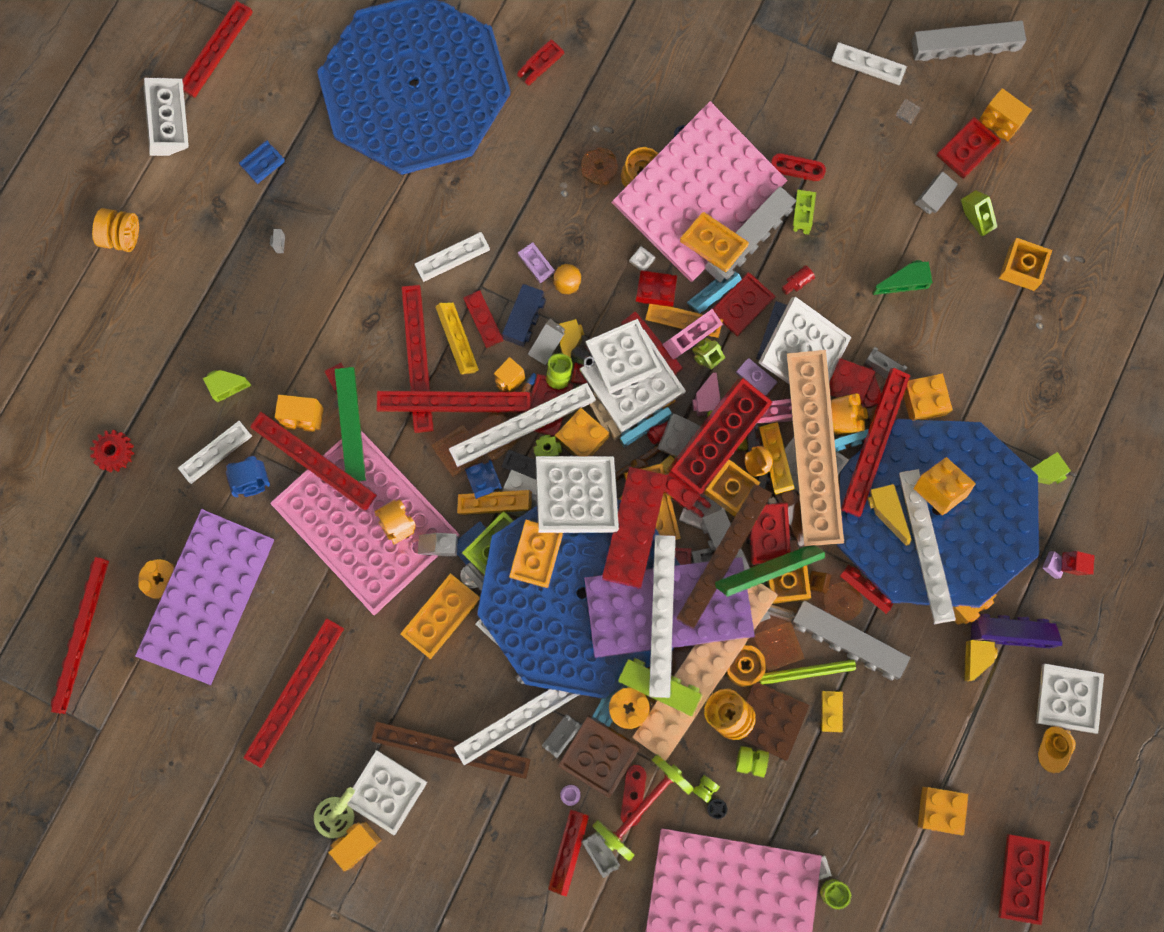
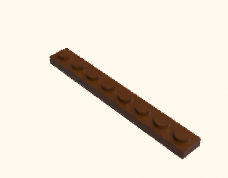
M754 484L678 614L677 621L694 630L717 590L715 582L723 579L771 497V492Z
M376 722L372 742L462 763L454 747L462 742L381 722ZM490 749L466 765L526 779L531 759Z

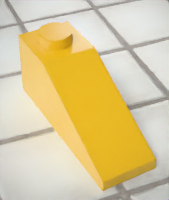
M894 484L872 489L870 497H868L870 509L874 508L877 517L906 546L910 545L911 536Z

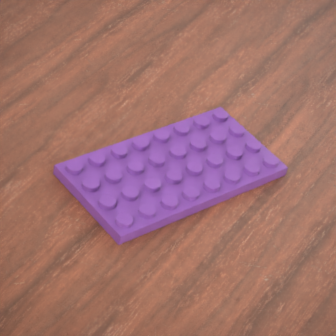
M201 509L135 657L211 685L275 539Z
M742 557L734 559L724 578L744 571ZM709 562L674 566L672 648L754 637L748 590L746 589L727 597L717 589L693 630L677 621L676 618ZM654 569L645 570L641 589L602 580L603 575L586 577L585 586L595 658L651 651Z

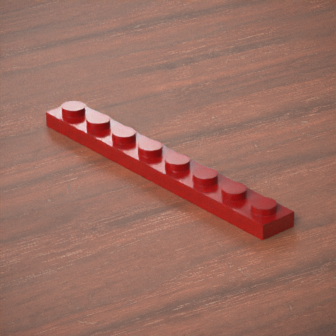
M421 286L402 287L410 390L430 391ZM412 412L415 433L434 431L432 412Z
M894 367L889 371L841 507L842 511L856 517H861L910 378L909 374Z
M377 391L376 410L377 412L525 413L530 410V392Z
M260 412L251 424L250 428L363 510L367 511L376 498V493L263 412Z
M95 557L90 565L89 571L91 573L89 580L84 585L85 594L79 603V615L73 623V636L69 639L67 645L69 650L62 662L63 670L56 683V695L51 700V712L66 714L109 564V561L103 558Z
M326 618L243 757L244 759L259 768L263 767L345 628Z

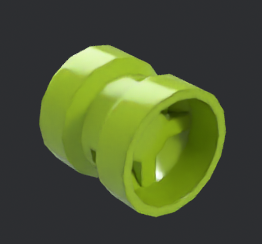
M703 775L700 779L701 783L692 792L709 803L712 799V794L717 792L720 786Z

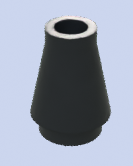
M577 346L571 351V359L574 363L586 367L593 366L594 358L586 347Z

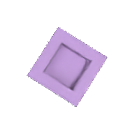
M1051 551L1048 553L1042 568L1055 579L1061 578L1063 574L1061 571L1062 557L1055 551Z

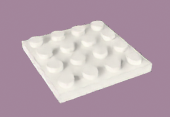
M792 297L758 363L789 384L787 353L826 350L830 381L851 337L801 300Z
M645 330L643 331L662 368L661 372L609 394L595 363L591 367L584 366L580 368V372L621 433L686 392Z
M536 456L538 533L617 532L619 530L614 457Z

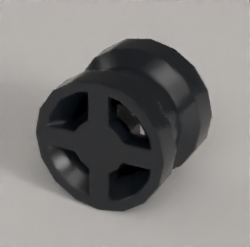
M712 799L706 806L708 815L713 819H722L727 814V805L721 799Z

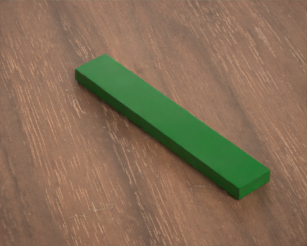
M355 368L335 369L345 472L359 482L367 481Z
M815 545L805 546L716 581L715 585L720 592L728 597L824 559L825 552Z

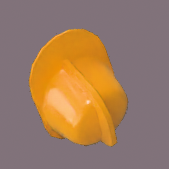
M1058 726L1050 727L1046 730L1038 752L1039 762L1046 771L1060 773L1068 765L1071 754L1075 750V740L1070 734L1071 731L1064 730Z

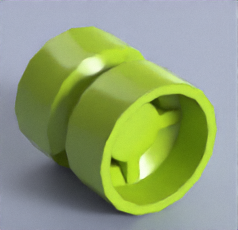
M559 353L549 358L546 381L552 388L563 389L570 383L573 363L569 356Z
M740 746L736 762V772L747 774L750 771L752 775L764 778L768 766L769 752L762 750L753 752L752 748Z
M830 879L822 884L820 888L821 899L833 909H843L851 901L850 889L844 883Z

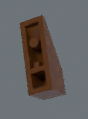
M794 489L778 494L774 492L771 498L774 497L777 503H788L789 530L794 539L797 540L798 546H803L804 539L799 497Z

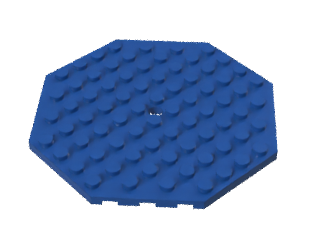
M396 0L357 10L353 16L354 19L341 34V39L328 54L326 62L317 71L335 140L401 175L473 156L511 94L492 27L486 23L484 25L477 21L476 18L464 12L461 13L455 10L453 6L438 0ZM411 80L419 81L416 87L409 84Z
M897 419L894 421L870 492L872 489L894 484L911 536L910 545L906 546L877 517L874 508L870 509L868 497L861 517H856L841 510L844 543L837 544V547L892 603L903 602L929 605L899 473L919 469L921 477L922 474L946 457L976 483L969 495L943 516L933 514V506L927 502L952 606L980 608L1039 556L1038 475L981 422ZM861 450L850 458L840 471L839 494L841 507Z
M617 499V511H619V507H620V503H621V500H618V499ZM535 506L492 536L477 615L525 685L605 699L624 685L618 682L628 659L633 661L636 658L644 662V667L646 668L651 665V651L597 658L594 656L587 597L580 599L576 592L580 587L586 589V577L603 575L613 532L563 533L548 588L509 578L525 520L538 523L537 506ZM656 528L646 570L654 569L655 535H659ZM675 558L674 566L680 565V563Z

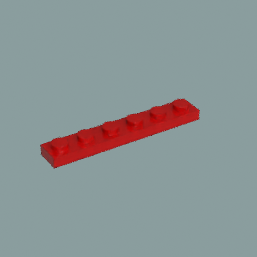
M238 1L234 3L183 78V92L194 98L197 96L253 13L251 8Z

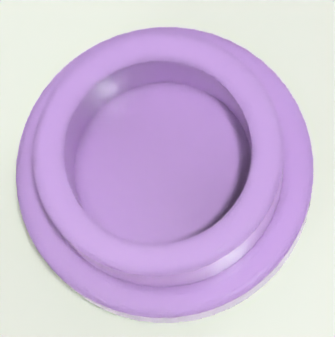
M574 785L565 786L560 794L562 802L566 805H575L580 799L579 789Z

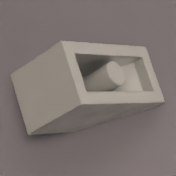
M430 533L419 535L418 555L457 557L458 536L456 534Z

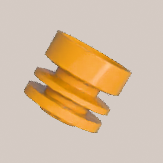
M640 147L631 151L626 158L621 172V180L624 187L626 188L638 173L659 153L648 147Z
M106 208L99 209L93 222L92 234L94 244L97 247L108 249L114 247L116 250L131 252L137 243L139 234L137 215L124 211L118 213L116 210Z
M721 689L707 699L704 707V716L707 722L722 736L730 740H738L751 732L755 724V712L753 707L736 691Z

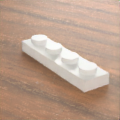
M839 42L832 58V62L900 85L907 67Z
M482 232L415 263V267L424 282L489 251L490 248Z
M238 421L178 469L188 482L192 484L250 439L252 435Z

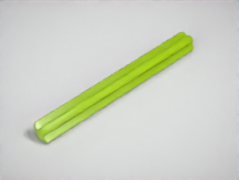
M854 660L769 672L764 673L759 683L763 685L856 670V664Z

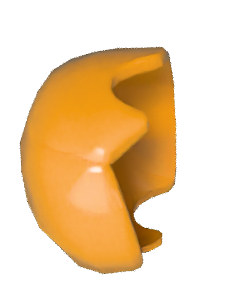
M563 264L556 269L553 284L560 293L571 294L578 290L582 275L574 265Z
M752 447V450L745 454L746 470L754 477L767 474L773 464L771 453L766 447Z

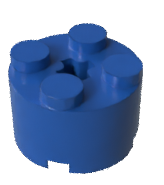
M255 456L248 457L243 462L230 463L226 466V477L231 494L234 497H239L238 494H244V497L253 496L263 492L266 485L270 486L264 463L261 460H257Z

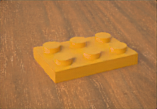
M705 212L700 214L680 238L681 243L725 273L749 244L747 240Z
M525 520L509 578L548 588L563 533H538V523Z

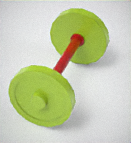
M658 754L654 756L652 762L665 773V777L616 832H611L599 820L592 825L605 839L604 843L612 851L616 849L628 861L635 854L622 842V836L670 783L673 784V782L688 795L694 789L681 776V770L674 764L670 766Z

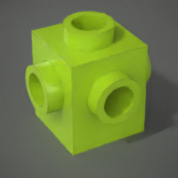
M705 337L692 348L695 354V361L699 365H704L711 370L725 359L721 346L715 340L711 341Z
M550 435L541 436L540 440H536L537 446L533 447L535 457L559 456L558 453H562L560 441L556 442L555 437ZM551 446L550 450H544L545 447Z

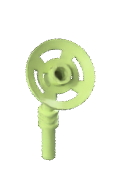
M349 787L341 798H327L316 808L314 823L317 830L323 836L339 838L345 835L346 831L353 825L354 811L351 807L347 806V802L355 793L352 787ZM330 803V806L327 807V808L323 811V813H322V815H321V814H320L321 809H322L326 804ZM346 808L348 813L343 815L342 812ZM331 809V812L325 816L326 812ZM339 820H342L338 826H335V823H338ZM324 821L325 825L330 828V833L325 831L319 822ZM345 821H348L346 827L340 832H337V829L341 828Z

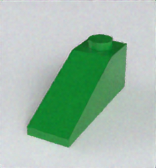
M916 260L876 285L872 291L873 295L928 289L933 283L929 261Z

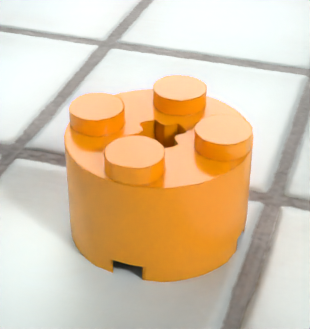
M858 393L831 400L835 435L844 436L865 431V419L868 418V412L866 408L862 407Z
M394 499L374 511L375 516H378L380 519L379 524L388 539H392L393 545L414 533V526L416 525L411 516L407 517L405 515V506L400 499L397 501Z
M162 559L148 561L139 573V589L148 597L160 600L176 565Z
M744 645L725 674L732 683L738 686L753 685L765 673V658L756 647ZM741 662H748L749 664L747 667L749 668V670H742Z
M623 688L617 691L610 700V717L621 728H636L647 719L649 702L643 693L633 688ZM624 704H633L634 712L626 714V709L623 708Z

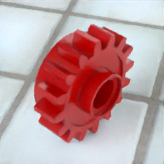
M106 430L105 436L98 434L99 440L92 441L96 445L95 447H90V450L94 452L90 457L96 459L93 463L103 471L106 469V471L112 473L114 469L119 472L121 467L126 468V464L132 462L130 458L131 455H134V452L131 449L134 445L129 443L131 439L127 436L125 437L124 433L112 430L110 434ZM115 448V452L110 455L111 449Z

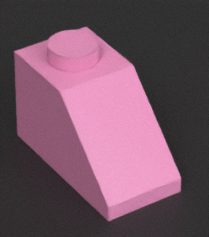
M717 373L711 374L696 393L695 399L692 400L693 411H697V416L707 415V412L714 410L720 402Z

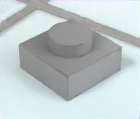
M274 229V233L270 237V245L276 253H284L285 235L281 229Z

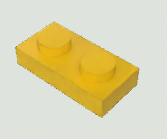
M822 691V732H843V692Z

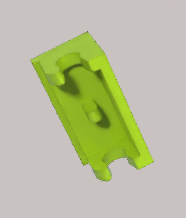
M797 190L793 231L797 232L798 229H803L804 234L810 233L816 192Z

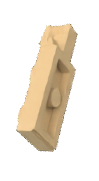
M593 391L592 393L596 401L589 405L599 424L610 432L614 440L620 438L621 433Z

